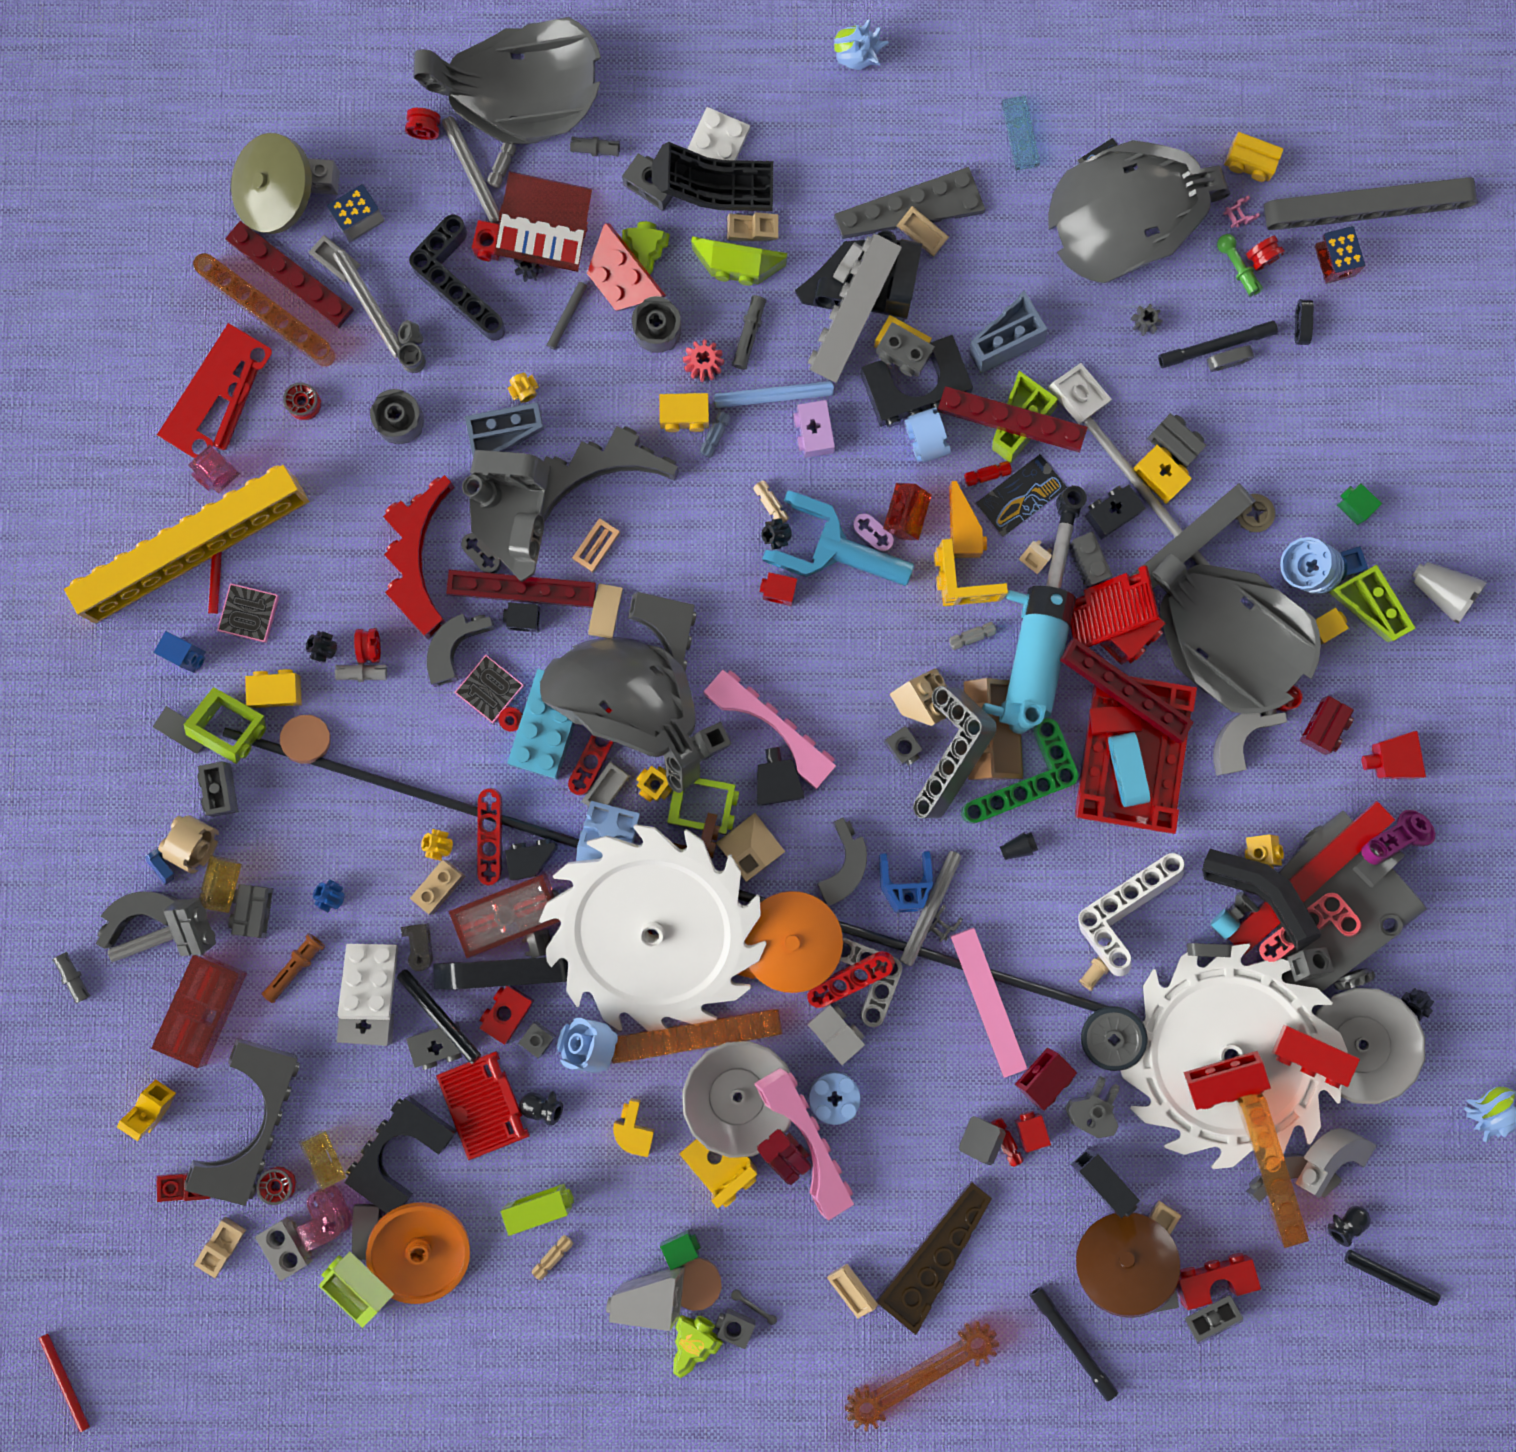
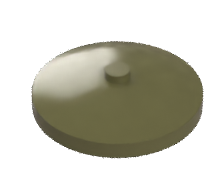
M265 133L252 139L240 152L232 172L231 195L238 216L248 227L259 232L276 234L289 229L302 216L308 204L312 186L311 168L304 150L296 141L287 136L277 133Z

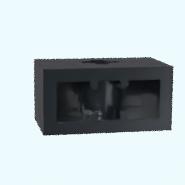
M1129 484L1123 489L1120 485L1108 493V499L1103 502L1098 499L1088 506L1090 511L1085 515V518L1101 540L1146 509ZM1116 507L1118 511L1111 514L1110 508Z

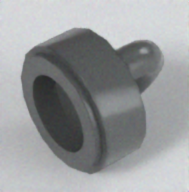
M406 320L400 325L398 340L401 344H422L423 336L419 332L417 323Z

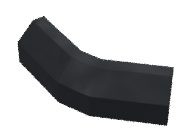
M667 142L662 144L652 162V182L665 194L699 207L716 210L773 211L774 161L714 159Z
M1209 849L1202 867L1204 880L1256 894L1272 907L1297 951L1304 949L1321 937L1319 928L1288 879L1268 864Z

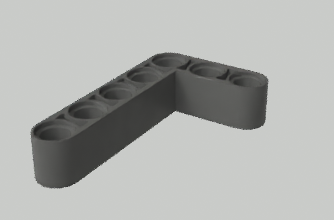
M939 686L933 691L932 702L959 731L914 801L913 810L919 818L938 819L945 814L993 739L997 729L996 722L960 688Z

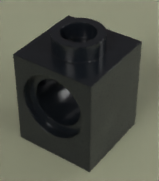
M508 602V609L504 608L503 623H506V627L512 631L538 633L541 608L537 604Z

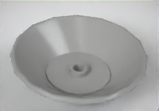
M1353 988L1334 995L1329 999L1333 1002L1332 1005H1323L1317 1010L1315 1016L1340 1032L1348 1054L1360 1059L1349 1086H1341V1097L1353 1103L1380 1104L1399 1097L1416 1082L1425 1062V1035L1417 1016L1400 998L1380 989ZM1361 1040H1365L1367 1043L1365 1049L1359 1048L1358 1044Z
M751 1041L726 1042L707 1051L690 1069L682 1090L683 1115L692 1135L708 1150L729 1158L753 1157L759 1154L757 1146L765 1139H769V1136L777 1129H781L785 1134L789 1130L792 1121L786 1116L768 1108L764 1104L754 1083L779 1068L789 1073L790 1070L787 1064L771 1049ZM735 1093H741L740 1100H733V1095Z

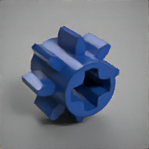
M330 879L327 884L319 883L313 892V899L316 900L314 905L329 913L331 908L338 909L345 898V894L341 892L343 887Z

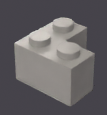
M829 1004L814 1016L807 1025L840 1064L843 1065L865 1046L861 1041L865 1036L854 1024L850 1027L843 1020L846 1015L838 1005L833 1008Z

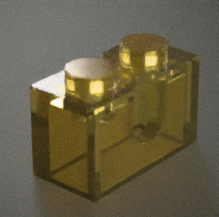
M320 1130L298 1141L305 1158L308 1159L313 1169L312 1174L318 1188L323 1190L347 1178L326 1131ZM326 1149L331 1157L332 1162L330 1161L327 1155Z

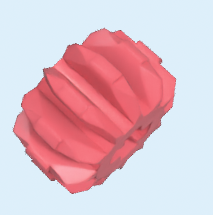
M705 339L702 341V346H699L694 341V349L687 347V356L683 357V362L687 364L684 367L685 371L691 372L692 379L700 375L701 382L705 381V376H708L710 380H714L713 373L720 374L721 368L719 366L724 365V359L720 358L723 355L722 350H715L716 343H712L708 347L707 340ZM705 358H708V363H699V359L704 360Z

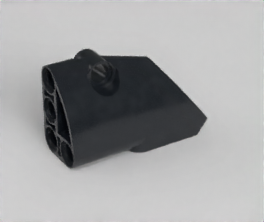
M881 231L877 235L902 248L871 312L907 319L922 243L904 239L897 240L892 232ZM865 240L844 241L831 258L813 276L795 289V293L801 303L831 310L834 305L839 306L843 298L839 296L845 282L850 284L854 274L850 273L844 283L833 278V275L853 243L855 242L863 246Z

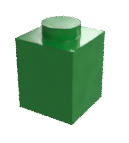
M1360 483L1355 488L1349 486L1340 495L1342 500L1337 506L1353 522L1359 525L1366 521L1382 503Z
M688 1229L661 1242L660 1248L670 1270H673L698 1258V1249L701 1248L696 1234L691 1235Z

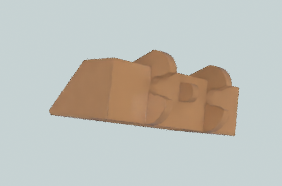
M983 678L963 681L964 692L981 708L984 703L1001 707L1002 703L1006 701L1010 680ZM988 714L996 722V733L968 776V780L1023 779L1021 734L1014 733L1008 724L999 722V716Z

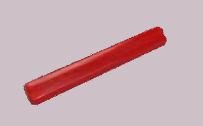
M249 359L244 364L239 377L241 380L236 384L232 394L233 400L228 404L213 442V446L220 450L228 448L259 370L252 367L253 362L259 363L254 359ZM247 382L249 384V391L242 402L237 404L243 392V386Z

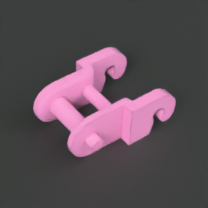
M1249 195L1244 199L1237 200L1233 207L1225 208L1226 211L1223 214H1228L1233 223L1230 226L1231 228H1238L1243 222L1246 225L1260 217L1259 213L1255 214V216H1244L1240 209V206L1250 199ZM1237 210L1239 215L1241 216V219H1239L1238 221L1235 215L1233 214V211Z

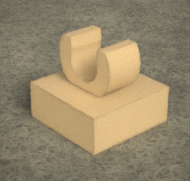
M1040 540L1037 542L1033 541L1019 558L1022 563L1036 574L1043 569L1052 557V550L1049 548L1046 551L1042 548Z

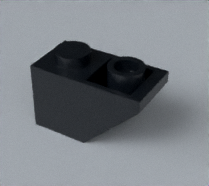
M550 839L537 840L535 846L526 847V843L511 845V850H505L509 880L537 877L558 849L557 843H551Z

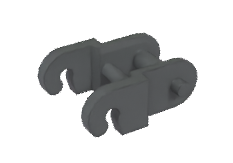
M944 904L937 911L936 919L928 933L932 931L939 936V942L946 941L948 939L946 936L950 930L954 932L963 920L960 917L952 927L940 920L939 916L946 907ZM937 922L947 929L944 934L934 927Z

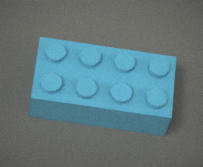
M537 669L507 764L558 780L575 723L542 701L540 681L544 670Z

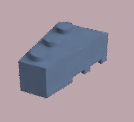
M1025 290L1019 294V297L1010 306L1008 305L1003 310V313L996 320L991 321L971 341L970 356L980 373L986 372L1045 343L1048 329Z
M537 402L465 416L473 456L476 450L505 452L544 430L540 406Z

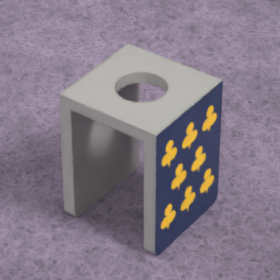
M363 184L326 205L349 243L384 222L378 206Z

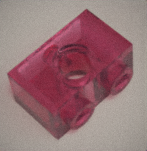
M211 445L188 464L194 471L191 476L208 491L212 488L218 494L240 474Z

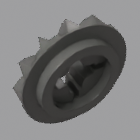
M1367 968L1354 970L1346 973L1334 982V985L1339 990L1354 988L1370 982L1375 978L1373 970H1367Z

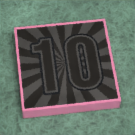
M230 583L217 631L267 643L280 596Z
M485 655L454 693L494 724L499 718L500 712L510 705L524 688V685Z

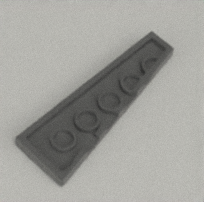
M966 167L835 213L834 219L842 239L873 234L878 231L895 230L897 228L896 225L911 206L916 208L932 223L940 222L942 219L955 217L957 219L983 214L986 209L970 168Z

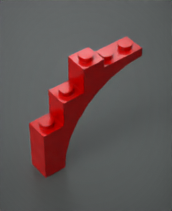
M445 475L441 478H435L429 484V489L426 492L417 494L410 501L411 505L409 507L402 501L395 502L386 509V514L383 516L402 537L399 541H393L386 548L387 552L384 555L403 575L400 579L396 578L390 582L385 593L427 639L433 636L446 623L436 610L427 591L422 562L425 534L431 518L441 502L455 488Z

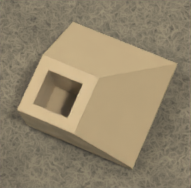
M936 668L908 681L890 693L891 698L903 716L930 726L947 718L932 702L933 691L939 686H946L943 677Z
M756 813L752 814L716 842L727 858L728 855H732L741 871V876L746 882L785 853V850Z

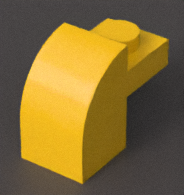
M155 1079L141 1092L135 1107L119 1121L117 1128L136 1141H139L161 1121L169 1109L176 1092Z
M631 1098L629 1104L624 1103L621 1118L625 1119V1122H614V1137L618 1145L626 1152L648 1157L655 1129L635 1125L641 1100Z

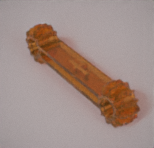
M978 1320L974 1321V1328H971L969 1323H965L967 1331L958 1330L957 1332L962 1338L960 1341L871 1393L869 1392L868 1385H864V1392H860L859 1388L855 1387L856 1397L848 1394L847 1400L850 1403L844 1405L845 1411L850 1412L847 1415V1420L854 1421V1428L856 1429L863 1424L864 1431L866 1432L869 1431V1424L878 1429L877 1420L881 1422L886 1420L885 1415L881 1412L972 1359H974L976 1367L980 1366V1359L989 1364L990 1361L987 1356L996 1357L997 1353L992 1348L999 1347V1342L994 1340L997 1336L995 1330L989 1331L990 1326L988 1323L983 1324L980 1328ZM975 1338L983 1339V1345L978 1349L971 1347V1342ZM864 1403H870L873 1405V1409L869 1413H863L859 1410L860 1406Z

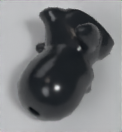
M554 1091L550 1092L548 1099L538 1093L529 1092L522 1097L519 1104L523 1116L538 1121L543 1119L549 1126L556 1124L563 1112V1103L556 1100V1093Z
M1352 1206L1347 1210L1342 1219L1334 1214V1223L1328 1224L1327 1229L1336 1242L1349 1247L1354 1236H1360L1369 1228L1371 1218L1364 1208Z

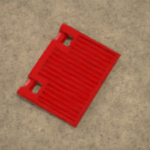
M1148 566L1139 567V573L1133 576L1124 573L1085 589L1084 595L1076 598L1070 626L1073 639H1077L1089 648L1160 620Z
M497 1051L481 1057L474 1064L468 1062L436 1075L468 1161L525 1139L530 1135L528 1129L523 1128L520 1120L522 1116L506 1072L501 1071L498 1063L500 1057ZM487 1064L492 1073L491 1077H489L485 1065ZM509 1121H510V1123H511V1125H512V1128H513V1130H514V1133H512V1134H511V1132H510V1130H509V1127H508V1124H507V1122H509Z

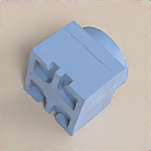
M591 801L577 845L576 861L600 859L603 857L600 851L587 845L588 840L611 836L634 843L637 832L633 827L635 824L638 825L640 813Z

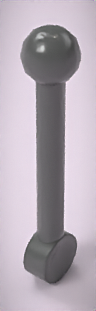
M738 1289L732 1291L731 1297L733 1300L743 1302L766 1318L768 1324H776L777 1318L775 1315L767 1314L744 1298Z

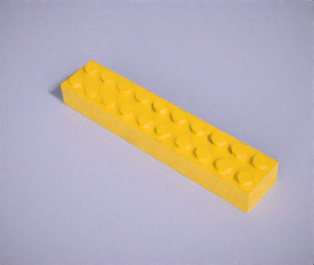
M284 465L274 466L262 477L247 481L241 489L227 492L223 499L218 502L206 504L201 508L202 511L195 515L183 517L179 521L180 523L174 527L162 529L158 532V536L151 540L139 542L136 548L128 553L118 554L114 557V561L107 565H99L92 570L91 574L72 580L70 586L64 588V591L77 615L96 624L209 560L214 554L223 552L310 501L297 478Z

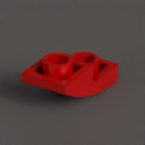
M1125 706L1092 708L1089 710L1092 735L1116 732L1117 735L1142 732L1140 717Z
M188 1173L156 1175L157 1202L211 1199V1197L185 1191L184 1183Z

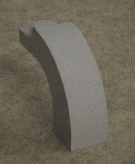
M1276 710L1262 712L1261 715L1260 713H1240L1229 720L1221 729L1214 745L1213 762L1216 776L1247 770L1243 754V746L1247 736L1255 729L1286 723V714H1277Z
M1337 1128L1320 1137L1307 1151L1304 1159L1308 1162L1295 1184L1320 1198L1335 1172L1343 1164L1353 1161L1365 1167L1376 1145L1349 1129Z

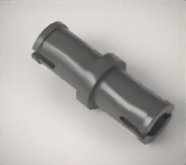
M572 136L570 151L573 153H591L592 156L596 157L598 154L619 157L620 141L599 140V137L588 139Z
M68 952L52 959L63 978L61 980L62 984H66L75 1004L89 998L91 995L80 978L82 974L75 969Z

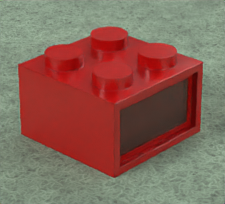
M1160 618V620L1106 640L1101 646L1120 665L1127 661L1131 664L1146 651L1143 647L1144 645L1149 646L1162 635L1163 631L1161 628L1166 623Z

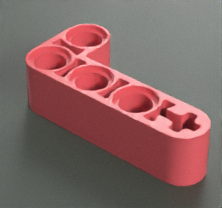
M1327 893L1307 908L1310 914L1318 915L1319 924L1317 927L1319 930H1322L1332 922L1347 937H1354L1361 931L1362 924L1360 919L1338 894ZM1331 898H1335L1340 902L1338 910L1334 912L1326 909V902ZM1347 918H1352L1357 923L1356 928L1351 932H1347L1342 928V923ZM1283 927L1261 944L1259 951L1265 961L1275 962L1280 958L1284 959L1296 950L1294 944L1286 940V931ZM1280 937L1282 943L1288 946V948L1285 950L1281 946L1276 950V957L1271 955L1267 957L1266 954L1269 952L1267 947L1278 946L1280 943L1276 939Z

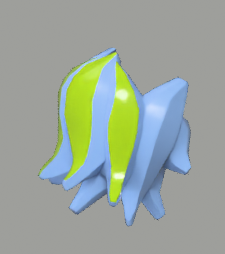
M868 19L864 26H849L840 30L834 38V50L837 54L838 63L855 70H861L870 65L880 66L881 64L876 55L882 47L889 44L888 41H879L881 28L878 27L874 33L869 30L871 20Z
M1494 1087L1480 1099H1467L1470 1105L1476 1107L1473 1109L1465 1107V1110L1468 1112L1467 1117L1479 1121L1474 1129L1485 1131L1484 1142H1488L1491 1136L1496 1135L1499 1138L1502 1135L1507 1137L1508 1134L1515 1131V1091L1507 1087Z

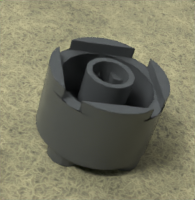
M659 296L649 297L634 309L632 327L634 337L639 346L655 353L665 352L675 347L681 336V318L678 309L668 299ZM655 322H659V323H660V325H659L658 327H654V326H655Z
M389 389L376 397L377 399L370 409V419L375 429L387 442L406 444L422 434L424 415L414 397L400 389ZM396 414H400L399 419L394 420L396 419Z

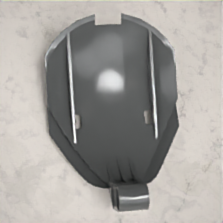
M566 17L530 23L523 28H505L490 38L457 53L452 58L450 64L431 50H417L414 53V79L428 91L449 96L450 105L459 116L496 140L509 144H532L567 133L587 114L597 96L601 83L595 82V62L601 59L597 43L589 31L579 22ZM512 54H524V59H512Z
M1132 140L1104 150L1065 172L1052 194L1048 212V230L1055 226L1057 227L1064 247L1057 254L1067 267L1081 277L1091 281L1107 283L1148 266L1153 261L1173 255L1209 213L1211 202L1222 200L1231 193L1220 166L1201 168L1196 159L1187 152L1164 145ZM1138 166L1137 170L1131 171L1129 173L1124 172L1126 170ZM1155 227L1159 228L1160 233L1149 237L1146 236V230Z
M1170 553L1153 571L1154 580L1167 593L1160 605V616L1166 623L1163 629L1176 668L1231 712L1252 714L1279 708L1294 699L1287 692L1303 674L1312 679L1319 663L1321 648L1320 633L1316 619L1282 592L1274 589L1261 576L1255 573L1204 564L1193 566L1187 570L1186 566ZM1244 596L1254 604L1252 609H1248L1241 602ZM1201 648L1209 657L1205 659L1196 650Z
M600 638L572 646V650L568 651L561 658L553 659L546 667L540 681V694L545 704L566 716L573 723L584 725L593 736L625 745L648 756H664L667 782L677 793H681L700 778V757L689 738L696 724L695 708L684 668L664 649L629 638ZM603 703H606L612 709L610 714L601 707Z

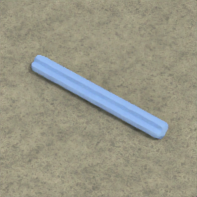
M828 381L719 393L714 395V402L716 408L832 396L834 387L833 383Z

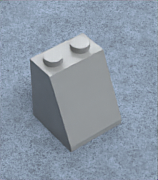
M681 1265L673 1270L669 1268L622 1283L614 1291L612 1297L608 1298L606 1312L610 1313L609 1322L670 1331L680 1317L685 1266Z

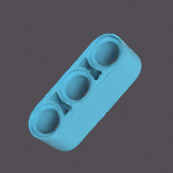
M1135 732L1109 737V749L1122 805L1129 807L1149 803L1150 792Z

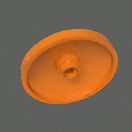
M800 891L780 892L760 902L761 916L744 940L747 945H754L762 941L767 942L759 961L749 967L755 977L766 986L786 993L808 991L827 980L836 969L843 949L842 930L837 917L829 906L819 898Z
M425 1202L405 1204L384 1215L373 1228L366 1248L367 1268L394 1293L391 1297L392 1299L408 1304L432 1302L451 1292L464 1277L470 1259L469 1238L461 1221L444 1207Z

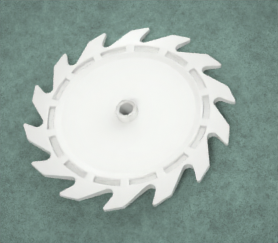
M635 824L633 828L643 840L641 845L611 836L588 840L587 845L600 851L603 857L600 859L568 862L553 875L554 879L572 881L573 887L546 903L539 922L543 923L553 918L561 921L559 929L546 948V957L551 967L560 958H565L568 961L566 991L576 1007L580 1005L582 994L590 992L594 997L603 1020L617 1030L621 1031L623 1029L620 1014L625 1012L648 1032L670 1036L671 1031L662 1021V1018L670 1017L696 1026L717 1021V1017L705 1011L702 1005L737 1000L751 988L750 984L734 983L731 978L758 962L767 944L766 941L754 945H747L744 942L761 916L760 895L757 894L747 905H741L738 902L741 871L732 855H728L725 869L717 871L713 866L704 841L689 830H684L687 847L679 849L657 828ZM655 929L658 931V934L652 935L647 930Z
M1250 944L1232 946L1231 957H1216L1203 968L1197 965L1198 956H1188V952L1180 957L1172 980L1166 988L1160 986L1157 972L1153 969L1143 985L1145 1020L1142 1022L1147 1031V1048L1138 1063L1120 1071L1123 1079L1151 1099V1103L1148 1106H1131L1130 1109L1147 1124L1174 1128L1180 1131V1137L1165 1144L1164 1148L1185 1155L1212 1147H1219L1221 1154L1211 1166L1212 1169L1234 1167L1257 1146L1265 1148L1262 1166L1266 1168L1282 1158L1292 1131L1297 1125L1303 1127L1307 1144H1311L1321 1128L1319 1092L1326 1090L1337 1104L1341 1100V1086L1338 1089L1325 1083L1326 1077L1316 1073L1314 1078L1301 1072L1302 1066L1292 1062L1291 1066L1285 1065L1276 1060L1278 1055L1272 1053L1283 1025L1348 1053L1341 1033L1312 1013L1314 1005H1332L1333 1002L1318 988L1283 982L1282 974L1291 970L1287 960L1280 958L1275 962H1268L1267 960L1244 966L1241 963V957L1248 950ZM1228 1049H1235L1237 1056L1258 1051L1271 1089L1265 1090L1258 1095L1251 1094L1240 1097L1234 1102L1216 1104L1210 1109L1196 1110L1183 1072L1225 1060L1224 1054Z

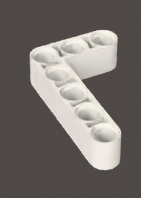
M1175 853L1165 855L1080 912L1078 921L1082 934L1114 975L1124 976L1130 972L1131 955L1110 926L1182 879L1184 875V860L1180 855ZM1170 864L1177 865L1179 869L1177 871L1171 872L1168 869H1166V867ZM1149 878H1155L1159 882L1155 885H1149L1145 881ZM1129 891H1134L1138 896L1134 899H1129L1125 894ZM1108 905H1114L1117 907V910L1115 912H1107L1104 908ZM1092 918L1097 922L1093 926H1087L1084 924V921ZM1102 938H1108L1112 941L1108 946H1102L1098 943ZM1116 958H1123L1127 961L1123 966H1116L1113 963Z

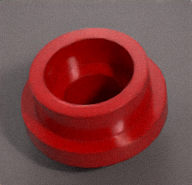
M507 707L499 714V724L506 731H516L519 728L523 714L515 707ZM507 716L514 718L513 724L507 722Z

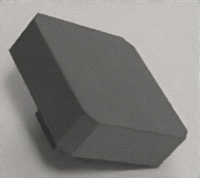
M973 1116L970 1118L962 1137L959 1150L984 1164L992 1165L1006 1135L1005 1130Z

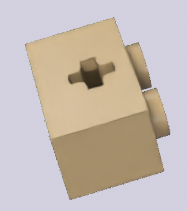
M442 860L410 899L426 913L434 915L466 876L449 861Z

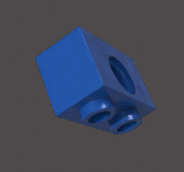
M165 631L153 653L194 673L196 669H200L203 665L206 651Z

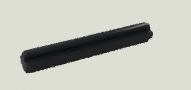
M1352 1250L1347 1251L1344 1257V1261L1347 1264L1432 1306L1438 1305L1441 1298L1439 1293Z

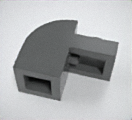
M721 722L707 727L690 737L699 754L700 762L731 745Z

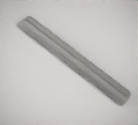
M449 116L443 119V127L490 223H500L502 216L454 117Z
M341 249L333 254L334 259L394 358H398L397 354L402 346L345 250Z
M954 851L948 853L900 958L901 963L907 966L914 964L962 858L960 854Z

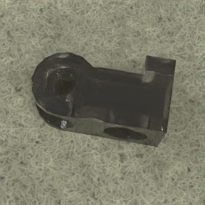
M429 923L401 927L402 937L409 936L411 951L408 957L409 966L415 971L428 969L433 963Z

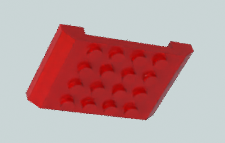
M1129 676L1190 719L1191 713L1194 712L1197 687ZM1094 685L1090 709L1124 707V705ZM1089 714L1075 806V818L1176 834L1179 815L1177 807L1188 734L1184 742L1178 744L1140 717L1142 732L1135 734L1138 739L1149 787L1150 802L1124 807L1121 802L1108 743L1109 737L1116 736L1117 732L1092 735Z

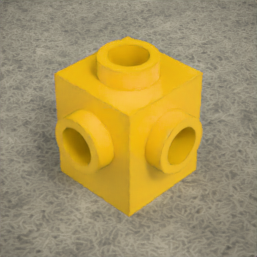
M650 766L648 770L644 768L636 779L639 782L637 787L641 789L639 795L650 803L653 799L657 802L661 798L665 800L673 790L667 782L666 770L660 766L657 769L653 766ZM655 780L660 782V787L656 790L651 788V783Z
M1270 834L1246 837V859L1268 864L1273 869L1274 866H1282L1281 859L1284 858V851L1282 845H1279L1278 836Z

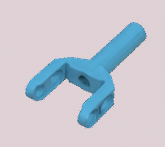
M787 491L784 502L790 504L793 509L828 522L824 526L812 559L814 563L777 550H765L762 557L764 562L803 577L811 576L822 571L825 567L840 562L897 584L908 585L914 569L913 563L846 539L832 505L796 492Z

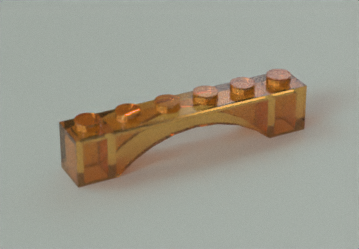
M1262 1093L1240 1097L1236 1100L1260 1170L1276 1234L1284 1248L1308 1242L1309 1238L1267 1100Z

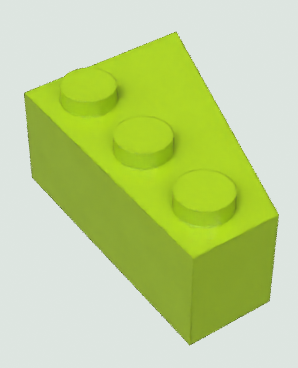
M1019 371L1007 404L1051 416L1056 410L1058 398ZM997 429L993 438L992 450L1009 461V463H1012L1031 439Z
M1377 565L1328 592L1386 642L1394 641L1415 629V626Z

